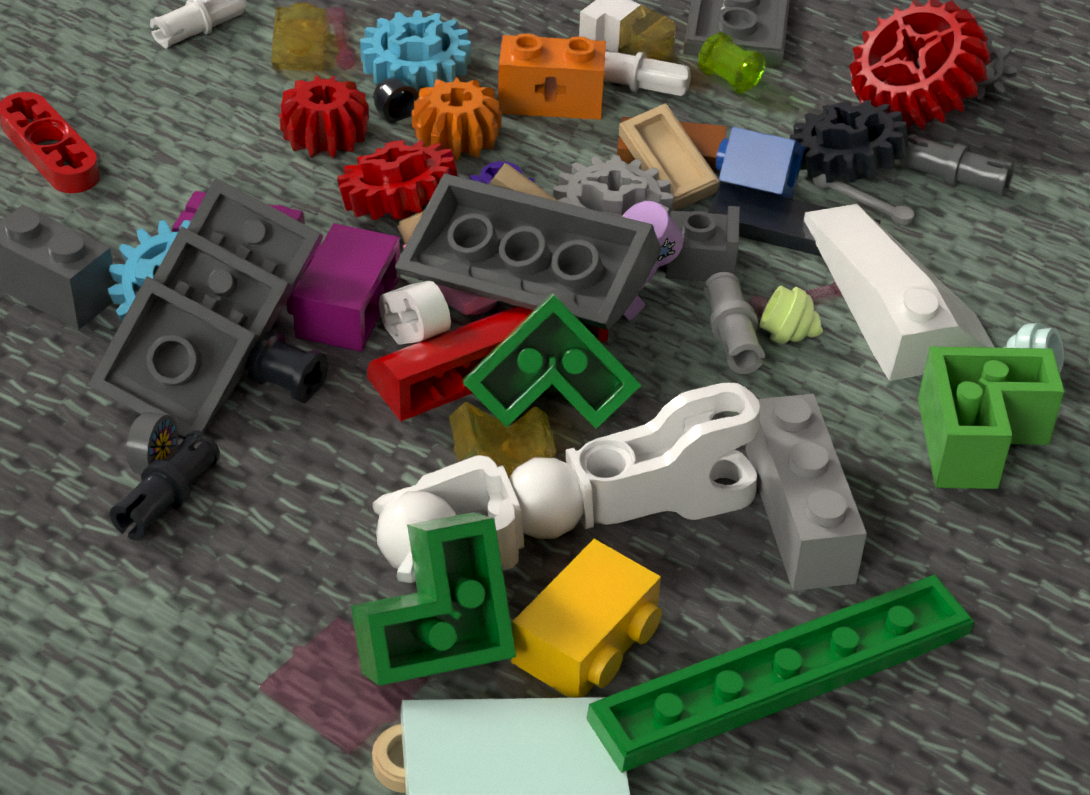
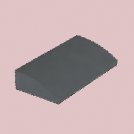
M444 173L395 269L401 275L423 281H432L438 285L535 310L553 293L581 323L609 330L625 313L639 293L661 252V247L653 224Z

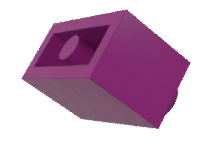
M333 223L322 244H319L310 260L301 281L299 280L287 301V312L293 315L295 337L362 352L381 316L379 309L380 296L393 291L400 279V274L395 269L400 258L399 237Z

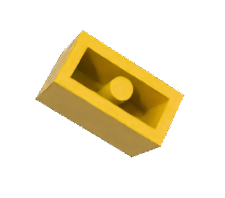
M593 539L512 621L516 657L511 658V663L568 698H583L594 685L600 688L607 686L618 672L623 660V654L635 641L639 644L646 643L652 637L661 621L662 609L658 607L661 576L598 540Z

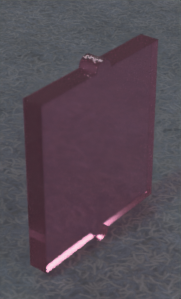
M336 618L304 647L295 646L292 649L293 657L260 684L259 690L350 755L384 722L388 724L393 723L396 720V711L402 706V700H409L428 680L424 676L378 686L362 674L355 629L340 618Z

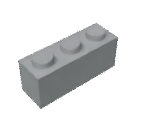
M814 394L758 399L760 404L759 429L755 438L746 444L745 450L750 463L756 471L757 486L792 591L856 584L867 533Z

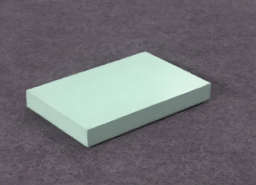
M605 697L402 700L400 717L406 795H630L627 773L620 772L586 719L589 703Z

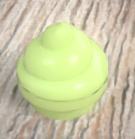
M779 286L771 296L759 325L760 328L771 333V340L781 344H785L789 340L799 342L806 336L811 338L817 337L823 332L820 316L814 310L813 299L806 291L798 287L789 290Z

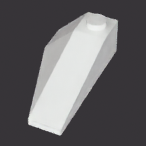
M858 204L805 212L804 222L816 240V245L873 355L889 381L923 375L929 346L995 348L976 314Z

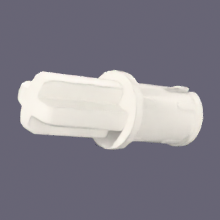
M187 0L185 6L160 17L152 18L150 20V28L155 29L159 27L160 29L154 30L151 33L154 39L167 49L201 32L207 35L211 33L212 27L243 14L244 9L247 7V1Z
M605 51L604 81L630 86L631 92H637L639 88L679 96L687 93L691 81L690 68L688 66L648 59L644 52H638L636 56Z

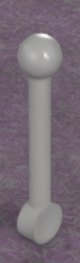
M825 174L813 178V182L817 187H830L891 216L892 220L897 224L908 225L913 221L914 211L907 206L894 207L838 179L832 183H826Z

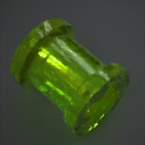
M721 31L710 36L705 41L698 55V68L702 73L708 76L716 74L729 82L730 88L738 94H742L756 86L765 69V57L762 53L753 49L746 51L734 44L730 35Z

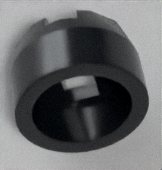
M395 77L382 80L373 93L374 105L377 111L390 123H395L412 116L414 101L419 98L415 88L405 80Z

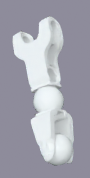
M720 383L679 394L668 402L658 415L645 425L597 438L586 443L577 451L575 448L567 449L566 463L556 458L534 457L516 467L509 478L504 466L497 467L490 457L478 455L423 475L414 486L384 494L373 502V510L376 514L380 515L376 530L377 544L392 567L398 569L396 576L398 582L413 583L416 582L408 535V524L486 511L489 517L495 518L502 569L504 571L513 568L518 563V549L524 548L523 533L538 539H555L572 530L580 519L584 528L589 529L594 527V523L616 524L664 511L677 512L684 518L696 520L743 509L750 505L756 496L757 474L743 453L735 449L751 442L755 438L760 420L759 401L751 391L738 383ZM731 411L739 413V415L711 420L719 412ZM718 478H728L735 480L737 483H734L732 485H723L716 483L713 480H716Z

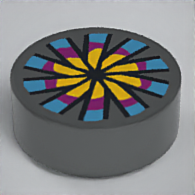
M144 412L133 422L127 438L126 457L131 470L135 474L141 475L151 462L164 460L178 446V428L174 418L166 414Z

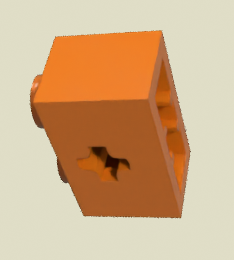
M527 33L517 36L503 35L498 73L499 110L502 111V114L601 120L606 41L590 40L586 37H571L569 39L547 38Z

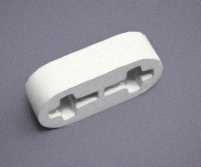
M432 281L410 284L384 293L379 298V309L384 326L399 345L421 342L450 330L451 319L447 302L439 287Z

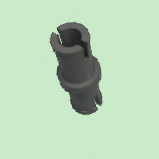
M913 134L908 137L909 146L905 147L906 156L900 160L902 168H910L942 177L947 185L956 187L958 183H963L997 193L1000 196L1006 195L1015 169L1014 162H1005L970 152L968 145L957 143L954 147L919 138Z

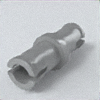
M729 272L716 273L707 279L706 286L708 288L704 287V294L712 310L710 316L712 332L716 339L720 342L722 341L730 370L738 374L754 372L763 364L760 358H765L764 350L759 343L755 331L758 324L757 316L753 307L744 300L738 277Z

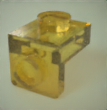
M295 3L290 7L276 6L271 56L273 69L324 71L326 39L330 38L331 30L325 8H318L309 3Z
M467 402L463 403L449 416L455 443L454 452L458 462L478 455L490 457L497 467L504 466L509 478L516 467L534 457L553 458L556 454L547 414L537 407H533L517 422L507 428L498 419Z

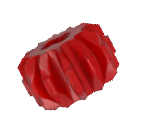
M315 75L313 81L297 80L293 89L283 91L282 102L280 103L279 125L280 130L283 131V139L290 141L293 151L307 148L311 158L320 151H327L334 158L338 148L352 153L355 142L365 141L368 130L369 105L366 102L365 93L357 90L355 82L346 81L340 83L337 75L330 79H321Z

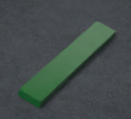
M934 574L589 703L586 719L620 772L623 773L921 656L969 635L975 621Z

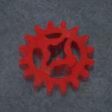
M404 140L385 143L384 148H377L375 153L371 155L357 157L358 165L345 166L343 168L344 175L337 176L344 209L346 211L353 210L354 217L358 218L370 213L371 219L377 220L384 214H391L392 220L412 216V212H422V206L428 205L444 173L459 176L450 148L443 150L440 143L426 148L424 141H418L411 147L405 145Z

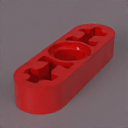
M18 92L0 101V122L3 132L53 188L63 193H81L93 188L98 183L100 174L96 153L44 97L33 92ZM28 119H34L33 122L28 123ZM46 140L60 141L51 145H37ZM68 160L69 165L64 166L63 162Z

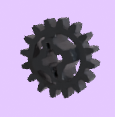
M849 100L831 106H822V114L807 113L805 115L806 123L794 124V134L790 135V139L796 140L806 147L800 170L807 169L808 178L811 179L825 174L826 183L834 182L839 176H846V180L849 183L866 177L875 178L877 177V168L888 170L895 168L894 159H904L906 156L905 147L909 146L907 124L903 122L902 113L900 111L890 113V105L888 104L875 108L871 105V100H865L860 106H852Z

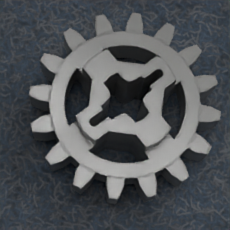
M614 155L606 163H603L597 156L591 157V166L585 167L577 162L573 163L571 174L560 173L558 186H554L553 197L559 202L621 217L633 205L643 201H654L661 204L671 216L674 194H670L671 183L669 180H659V170L657 168L643 171L641 170V160L635 159L629 165H626V162L621 161L618 155Z

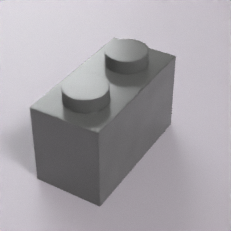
M25 205L20 206L0 221V290L78 330L113 303L108 288L116 285V281L113 280L109 272L110 265H113L110 247Z

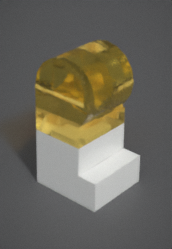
M595 0L580 11L579 37L606 41V50L633 56H636L638 52H644L648 59L673 63L676 25L668 17L632 0Z

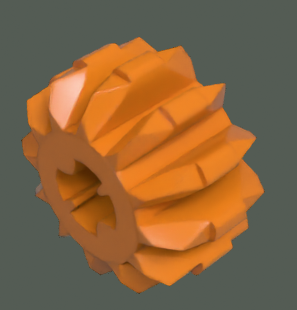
M457 77L453 82L447 83L442 80H435L434 87L421 88L419 98L414 101L412 127L415 128V136L419 141H424L426 148L440 143L443 150L449 148L452 150L456 161L465 152L475 158H479L482 148L494 149L495 140L499 136V128L502 127V111L499 110V101L495 99L494 90L488 87H480L478 80H472L467 83L460 82Z

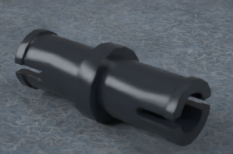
M195 430L189 432L184 437V440L164 460H155L143 470L141 474L142 481L124 499L115 504L109 512L112 524L121 534L135 522L136 526L128 533V538L132 540L143 538L148 529L170 507L178 508L189 498L191 486L220 459L218 445L210 436H207L195 449L194 445L202 438L203 432Z

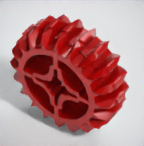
M913 0L910 7L906 10H901L894 6V15L886 20L877 17V28L874 31L862 32L864 44L852 48L855 61L849 65L852 78L851 84L853 85L852 90L860 103H863L865 100H871V105L875 108L888 104L890 105V113L897 111L902 113L903 122H906L907 129L915 123L916 126L925 130L929 120L936 118L945 124L946 113L952 109L963 112V100L965 98L978 97V86L976 84L988 80L986 66L991 63L986 42L988 38L982 26L978 25L974 15L969 13L967 8L961 9L953 0L946 2L944 5L939 0H929L925 6L919 1Z

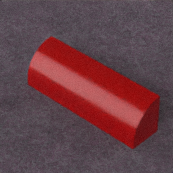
M515 306L374 359L368 365L367 379L400 422L470 395L472 392L462 383L464 377L534 310ZM583 324L601 343L608 341L609 330Z

